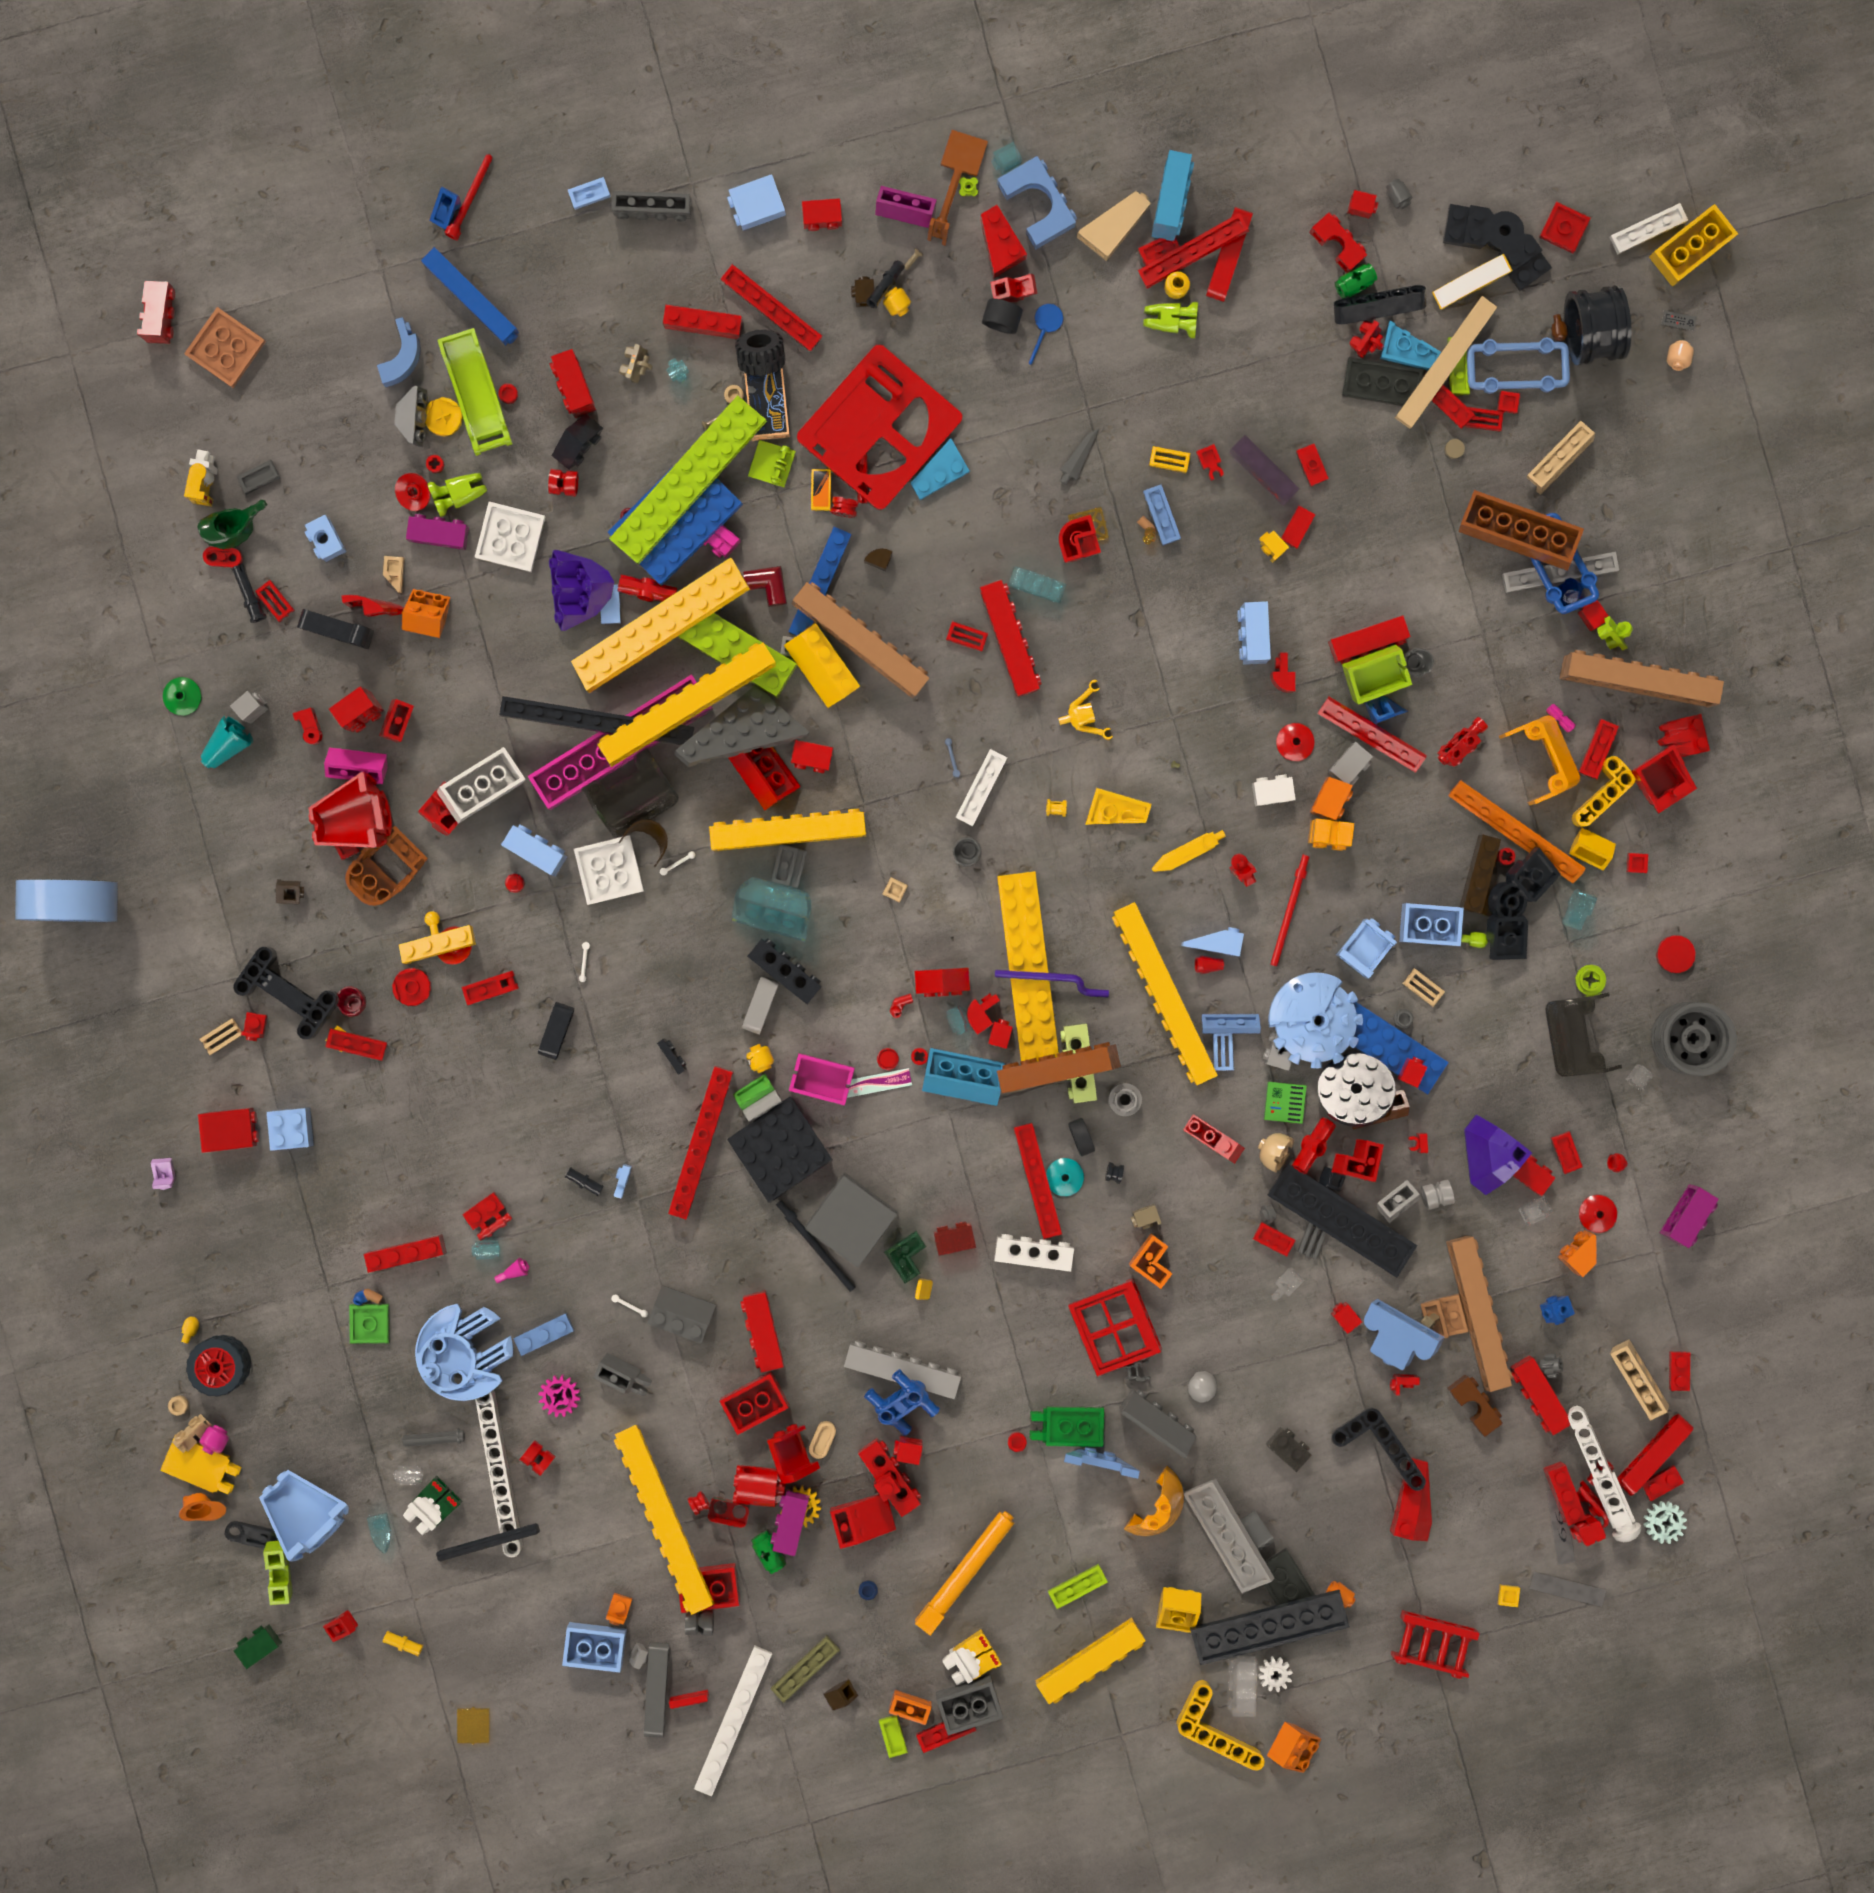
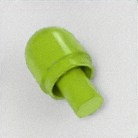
M1473 932L1470 935L1461 936V942L1469 943V946L1483 948L1488 944V939H1486V934Z

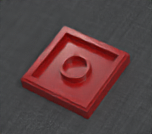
M1556 201L1539 238L1573 254L1591 218Z

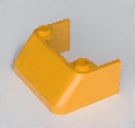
M1543 716L1499 735V738L1502 739L1524 730L1528 739L1533 741L1542 739L1556 774L1548 780L1550 793L1527 802L1529 806L1558 795L1579 783V772L1554 717Z

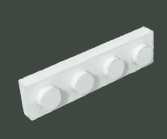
M1679 203L1617 232L1609 238L1618 255L1686 223L1688 219Z
M991 749L989 750L956 816L957 819L971 826L974 825L1007 757Z

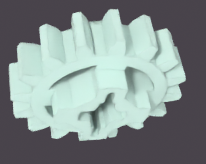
M1663 1501L1659 1502V1506L1652 1504L1654 1509H1647L1650 1514L1649 1516H1644L1648 1522L1643 1525L1649 1528L1646 1533L1652 1534L1651 1538L1653 1540L1658 1539V1542L1662 1544L1664 1540L1671 1544L1672 1538L1678 1541L1677 1535H1684L1681 1529L1687 1528L1683 1525V1522H1686L1687 1519L1681 1517L1684 1512L1678 1510L1679 1506L1676 1504L1672 1506V1503L1669 1501L1666 1505ZM1672 1512L1675 1514L1677 1521L1673 1519ZM1653 1524L1657 1525L1658 1533L1655 1531Z

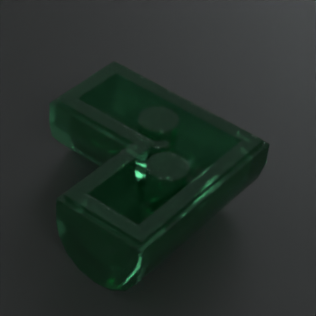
M914 1231L884 1251L904 1284L921 1274L911 1259L912 1256L926 1248L917 1231Z

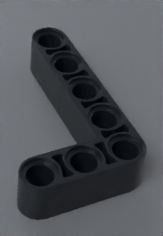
M1369 1407L1332 1432V1442L1336 1446L1343 1447L1370 1429L1406 1484L1415 1491L1422 1490L1425 1487L1426 1480L1378 1409ZM1369 1411H1375L1377 1414V1418L1373 1422L1367 1419ZM1353 1422H1359L1361 1424V1429L1359 1432H1353L1351 1430V1424ZM1381 1427H1385L1388 1430V1435L1385 1438L1378 1436V1430ZM1339 1432L1345 1435V1440L1342 1443L1335 1441V1435ZM1393 1443L1399 1446V1451L1396 1454L1389 1452V1446ZM1401 1461H1409L1410 1467L1408 1470L1400 1468ZM1415 1476H1419L1421 1479V1484L1417 1487L1411 1484V1479Z

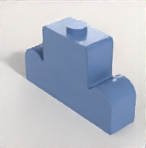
M1379 1299L1371 1303L1364 1318V1324L1369 1330H1379L1370 1349L1371 1353L1380 1357L1387 1365H1393L1400 1370L1410 1365L1415 1354L1422 1360H1427L1434 1356L1445 1338Z

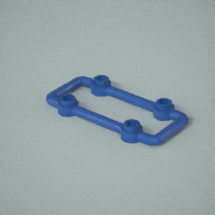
M1556 513L1546 514L1562 521L1561 517ZM1577 549L1573 560L1582 575L1580 583L1584 588L1589 589L1592 595L1567 606H1563L1560 600L1562 592L1558 587H1553L1541 561L1530 558L1547 590L1545 595L1547 602L1554 604L1559 613L1567 614L1598 600L1599 591L1595 585L1597 576L1593 572L1588 571Z

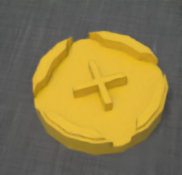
M441 397L431 401L426 407L427 419L425 424L434 434L443 437L450 436L461 427L463 415L458 404L452 399Z

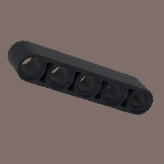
M1413 285L1339 299L1334 302L1335 323L1343 325L1422 310L1427 306L1426 287L1423 285Z

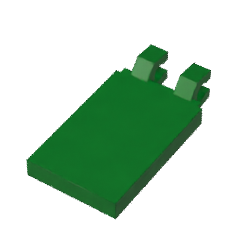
M1046 1406V1408H1043V1412L1030 1411L1031 1421H1043V1431L1030 1430L1029 1438L1031 1440H1041L1046 1446L1103 1447V1407Z

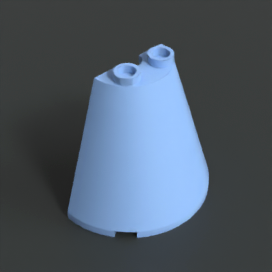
M287 1470L279 1474L277 1477L278 1482L274 1486H267L259 1498L286 1558L292 1562L303 1558L302 1554L305 1552H313L329 1539L343 1523L344 1519L342 1516L343 1514H348L349 1507L340 1499Z

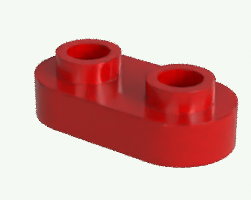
M211 546L203 552L204 562L212 567L233 568L237 565L240 566L243 561L241 552L235 548L220 549ZM213 554L217 555L216 560L211 559ZM235 555L236 560L231 562V556Z

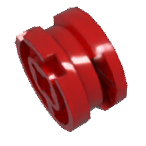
M843 497L832 498L833 508L830 509L831 514L846 518H856L857 512L855 510L859 502Z

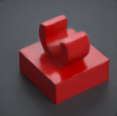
M1416 1133V1137H1408V1140H1415L1416 1142L1414 1147H1408L1409 1150L1428 1153L1427 1133Z

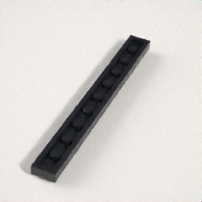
M502 696L499 713L501 717L607 734H615L620 726L624 724L628 726L635 718ZM679 725L655 741L683 745L694 735L695 728L693 726Z

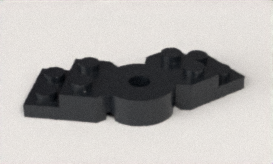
M1455 204L1449 205L1443 243L1479 250L1488 244L1490 248L1499 252L1498 256L1505 254L1513 270L1507 275L1519 292L1552 269L1541 253L1543 250L1534 237L1524 233L1523 222L1516 214L1509 211L1493 214L1490 208L1474 205L1469 207ZM1499 229H1505L1508 235H1501Z
M1534 847L1523 861L1518 860L1506 873V881L1495 885L1489 894L1488 906L1492 915L1487 919L1486 939L1490 940L1489 959L1491 960L1527 959L1528 920L1522 915L1527 907V901L1537 902L1561 875L1538 847Z

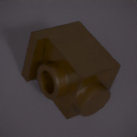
M277 879L276 903L300 904V898H304V887H301V881H281V879ZM287 889H294V892L290 893Z

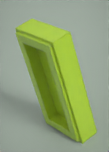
M898 1715L879 1719L889 1758L908 1753Z

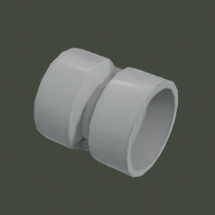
M1449 1180L1439 1181L1436 1186L1433 1184L1421 1186L1422 1197L1427 1210L1439 1208V1204L1447 1206L1455 1203Z

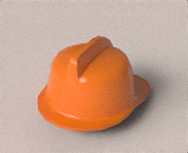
M195 1493L183 1497V1508L179 1512V1517L184 1521H212L224 1516L226 1507L220 1502L211 1501L203 1493Z

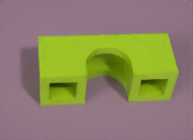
M269 1541L266 1543L263 1551L265 1570L269 1569L270 1605L289 1604L293 1594L289 1560L286 1558L279 1541Z

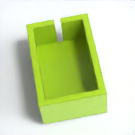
M1397 645L1342 664L1352 700L1358 705L1412 685L1409 671L1405 667L1406 661L1403 651Z

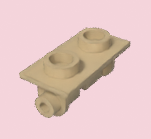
M201 1414L198 1417L192 1418L188 1424L189 1426L184 1431L178 1432L174 1437L175 1440L172 1443L182 1453L188 1452L197 1443L193 1438L195 1434L201 1439L206 1428L212 1425Z

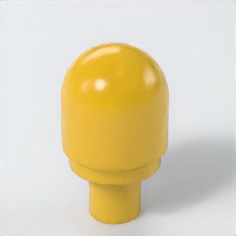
M188 1317L184 1321L181 1332L184 1335L181 1342L189 1344L191 1336L194 1337L197 1334L199 1320L196 1317Z

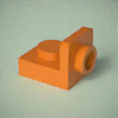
M614 1593L606 1615L609 1623L617 1626L620 1624L624 1625L633 1598Z

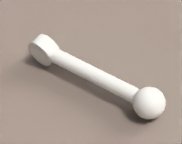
M691 851L686 857L669 867L661 868L660 874L667 875L671 869L688 859L695 858V853Z
M587 942L582 944L584 952L581 975L579 976L580 982L586 981L587 951L590 948V944Z
M616 1294L612 1296L613 1302H619L640 1313L642 1317L648 1316L646 1310H641L625 1302Z

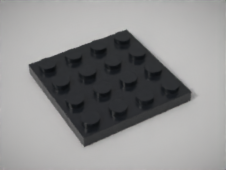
M791 1096L727 1139L768 1203H771L833 1160Z

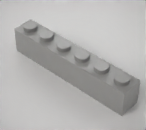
M860 1341L850 1342L844 1367L894 1382L896 1381L892 1379V1375L898 1369H901L910 1380H918L924 1383L926 1386L925 1391L955 1399L961 1379V1374H958V1370L952 1368L944 1370L939 1368L940 1365L929 1362L927 1365L921 1363V1359L915 1357L906 1359L903 1358V1354L892 1351L889 1354L884 1352L885 1349L873 1346L872 1349L866 1347V1343Z

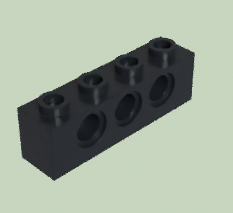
M761 938L747 957L808 1005L822 986L819 985L821 981L813 974L808 976L804 972L806 969L798 962L793 964L789 960L791 956L783 950L781 952L777 951L774 948L776 944L770 939L764 940ZM770 952L776 955V961L772 964L766 961V955ZM785 964L791 967V973L787 976H784L780 971L781 967ZM800 976L806 979V985L803 988L797 987L795 983L796 979Z

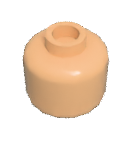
M1676 341L1669 347L1667 364L1676 371L1688 368L1692 363L1694 349L1687 341Z

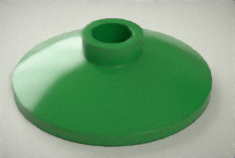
M175 678L168 682L164 688V705L173 714L180 716L189 715L201 703V690L189 678ZM180 692L183 693L182 699H178L177 697L178 693Z

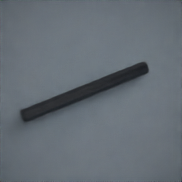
M537 1523L439 1550L436 1553L437 1560L441 1562L540 1533V1528Z

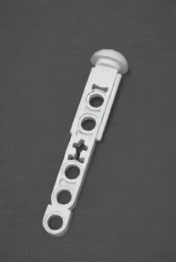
M1574 1406L1569 1410L1568 1419L1572 1429H1575V1436L1593 1475L1592 1482L1611 1526L1615 1529L1612 1535L1617 1541L1623 1543L1631 1542L1640 1534L1641 1525L1635 1522L1616 1474L1611 1472L1595 1432L1589 1424V1418L1585 1410L1580 1406ZM1577 1411L1580 1412L1583 1415V1417L1580 1420H1575L1572 1418L1571 1415L1573 1412ZM1581 1429H1587L1589 1430L1590 1435L1588 1437H1582L1580 1436L1579 1431ZM1589 1446H1594L1598 1451L1592 1455L1586 1449ZM1597 1458H1598V1463H1599V1465H1600V1466H1603V1470H1602V1471H1600L1598 1468H1596V1461H1595V1460H1596ZM1604 1480H1608L1612 1483V1487L1605 1489L1601 1483ZM1615 1497L1619 1499L1620 1503L1617 1506H1612L1609 1503V1499Z

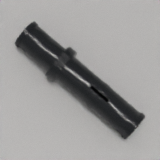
M895 260L891 268L885 271L883 279L866 301L869 307L877 308L890 287L896 284L898 281L897 277L905 268L901 261Z

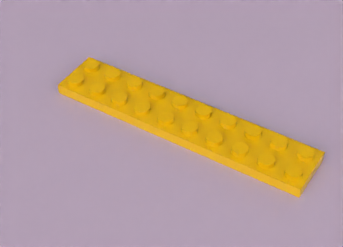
M729 558L571 662L586 691L591 693L750 590L735 561Z
M1036 872L997 876L1009 971L1048 973ZM1010 978L1021 1061L1036 1058L1039 1061V1057L1055 1054V1057H1057L1059 1052L1050 982L1048 980Z

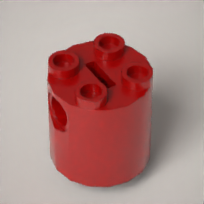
M737 1465L734 1477L735 1492L733 1494V1503L776 1507L782 1495H785L786 1484H781L776 1468Z

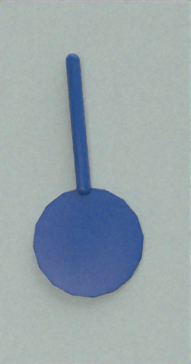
M1044 304L1036 311L1035 322L1042 331L1029 360L1030 365L1034 361L1045 332H1054L1062 325L1063 313L1054 304Z

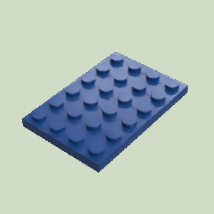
M665 475L608 531L610 536L614 534ZM716 478L643 559L640 565L662 586L743 505L742 502Z

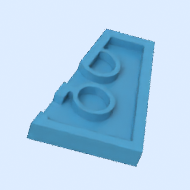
M1389 321L1380 359L1429 370L1441 351L1423 340L1410 335V332L1402 330L1395 323Z
M951 438L910 483L919 500L926 498L970 473Z

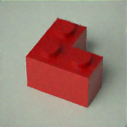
M969 968L914 971L916 994L924 993V997H935V993L938 996H949V992H951V996L963 995L962 991H970Z
M1356 1139L1353 1157L1335 1154L1332 1172L1376 1182L1384 1145L1368 1140Z

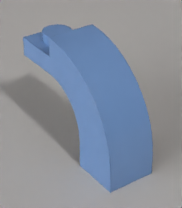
M403 317L395 319L402 342L399 354L393 360L377 365L382 384L385 387L405 380L414 371L420 357L419 337L416 333L410 335L413 333L411 325Z

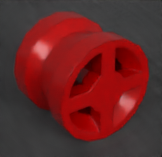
M702 1491L698 1492L697 1496L687 1499L695 1515L700 1514L703 1509L707 1510L710 1508V1504Z

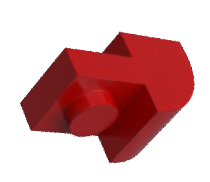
M1279 653L1274 661V667L1278 669V672L1270 673L1271 681L1278 690L1293 693L1295 692L1296 672H1288V653Z

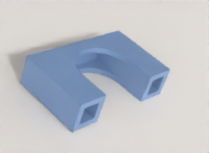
M1038 156L997 180V185L1006 200L1024 190L1032 188L1043 191L1049 197L1052 205L1050 213L1044 219L1026 229V235L1035 250L1074 228L1076 225L1075 220H1077L1073 210H1069L1066 206L1067 200L1064 194H1059L1056 188L1058 185L1054 177L1048 175L1046 163L1044 160L1040 161Z

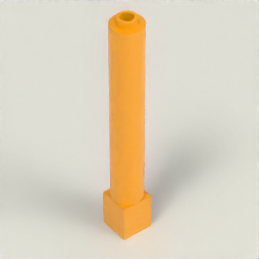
M999 1511L937 1594L927 1603L915 1619V1624L930 1636L944 1619L946 1612L1015 1524L1012 1521L1014 1517L1007 1511H1004V1513Z

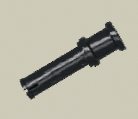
M240 564V567L239 565L234 566L232 571L244 597V608L248 610L250 623H257L266 619L267 616L263 613L260 606L261 601L255 596L244 565Z

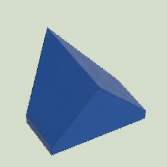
M1385 695L1364 702L1374 724L1408 712Z

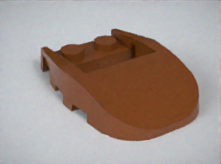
M396 826L392 828L391 835L387 836L388 842L386 845L412 870L404 879L396 885L370 859L381 847H365L358 858L347 869L345 880L349 890L367 905L376 906L387 902L413 880L428 860Z

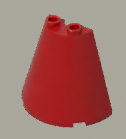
M366 772L359 773L308 808L309 821L315 826V830L312 832L314 845L377 848L388 842L386 838L391 835L392 831L389 803L384 791H379L376 786L378 782Z

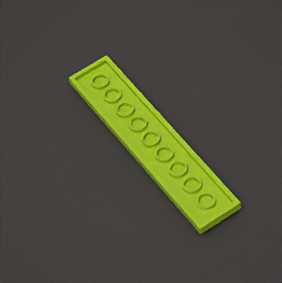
M737 395L609 539L639 565L767 422L766 419Z

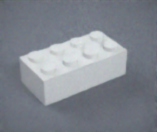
M503 747L440 786L436 792L459 824L521 785L525 778Z

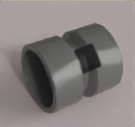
M703 1610L701 1613L697 1612L692 1615L690 1612L686 1613L685 1635H697L700 1632L703 1636H713L714 1610Z

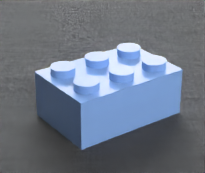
M1268 601L1246 602L1237 611L1238 622H1241V629L1238 630V639L1242 641V648L1239 649V658L1243 660V665L1266 664L1271 660Z
M519 824L517 827L513 825L501 845L548 874L556 876L567 858L564 855L565 851L556 845H547L548 840L537 834L535 837L532 836V831L525 826Z
M1410 903L1402 904L1399 942L1461 946L1464 908Z
M569 1622L566 1630L562 1666L620 1673L623 1665L627 1629Z

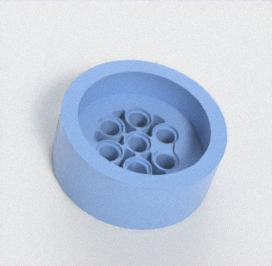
M16 880L15 920L116 922L118 882Z

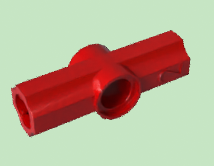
M621 575L617 592L634 595L640 600L653 602L654 600L663 602L677 593V588L664 584L661 586L656 580L651 578L638 579Z
M1321 1118L1311 1135H1306L1301 1142L1302 1149L1292 1164L1294 1169L1300 1173L1307 1174L1317 1156L1321 1157L1327 1149L1326 1142L1336 1127L1333 1122L1327 1118Z

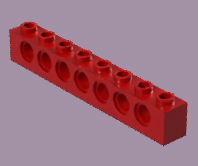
M714 1066L668 1212L670 1215L687 1219L734 1071Z

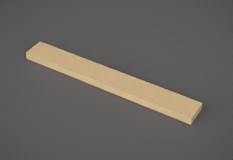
M1483 296L1480 297L1395 418L1409 429L1413 427L1494 313L1497 306Z

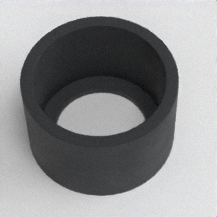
M994 298L988 299L982 324L1002 333L1016 334L1023 309L1008 301Z

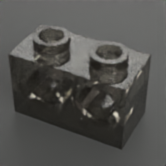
M1280 1427L1266 1442V1445L1297 1472L1312 1456L1308 1451L1310 1447L1302 1440L1300 1443L1294 1439L1296 1435L1290 1429L1286 1428L1284 1430ZM1282 1437H1286V1445L1279 1446L1278 1440ZM1295 1450H1301L1302 1452L1298 1459L1292 1457Z

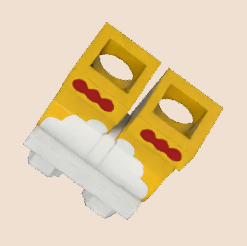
M197 450L196 459L190 458L189 464L191 467L184 497L193 504L212 507L213 499L209 496L210 486L214 483L213 474L217 475L218 469L214 466L215 457L210 455L208 451Z
M982 1629L950 1649V1654L942 1659L947 1670L955 1665L958 1666L959 1671L952 1674L956 1685L966 1681L969 1684L987 1671L1002 1665L1001 1660Z

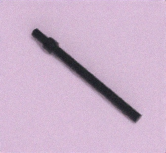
M780 1200L776 1206L785 1215L786 1221L792 1223L849 1292L853 1291L856 1288L814 1237L805 1230L803 1224L797 1219V1214Z

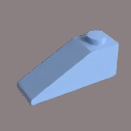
M1228 927V931L1222 930L1184 941L1181 946L1240 956L1244 934L1239 933L1240 929Z

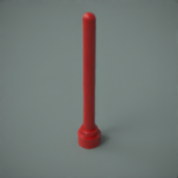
M490 154L485 156L453 224L447 226L444 232L447 237L458 241L461 235L460 226L493 158Z

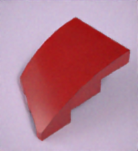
M341 595L342 603L350 608L363 606L364 615L367 617L385 614L389 616L402 615L404 610L403 606L388 601L357 595Z

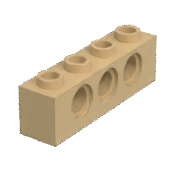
M1630 1339L1613 1347L1611 1356L1650 1421L1667 1413L1669 1404Z

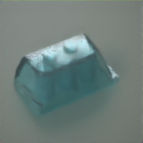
M752 877L745 881L735 894L731 921L805 942L811 916V899L805 891Z

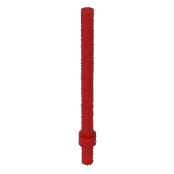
M1302 854L1299 868L1295 871L1294 876L1296 878L1270 965L1278 966L1303 879L1307 875L1306 868L1310 856Z

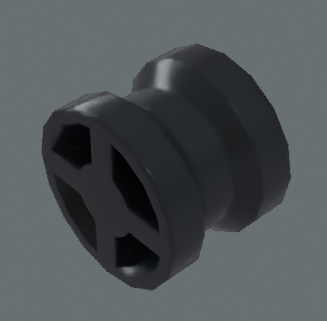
M1109 1162L1105 1181L1113 1180L1120 1184L1124 1165L1116 1166Z

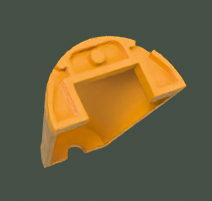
M1166 1466L1156 1480L1162 1486L1161 1495L1154 1504L1157 1508L1154 1515H1147L1145 1519L1134 1513L1124 1530L1139 1536H1152L1164 1532L1176 1522L1183 1508L1184 1492L1178 1476L1170 1467Z

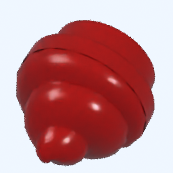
M1619 1153L1610 1155L1607 1160L1608 1168L1617 1173L1623 1171L1628 1165L1625 1157Z

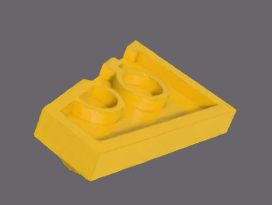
M1096 787L1085 825L1146 823L1152 804Z

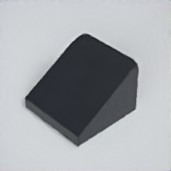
M1325 1166L1318 1183L1340 1192L1346 1176L1333 1173L1331 1168Z

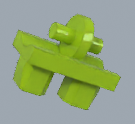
M1610 616L1604 618L1606 624L1597 628L1599 637L1602 640L1605 639L1610 650L1618 646L1622 650L1627 649L1624 638L1631 635L1632 625L1629 622H1620L1617 625Z

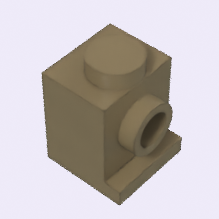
M1154 1204L1132 1211L1133 1217H1130L1134 1228L1142 1227L1147 1229L1154 1226L1153 1222H1156L1158 1225L1162 1224Z

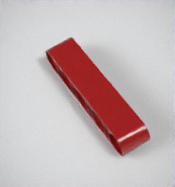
M1235 207L1231 217L1240 213L1249 228L1253 213ZM1246 234L1221 247L1206 293L1207 297L1222 302L1225 301Z
M1680 1414L1673 1416L1617 1477L1621 1488L1629 1496L1634 1495L1690 1435L1694 1427Z

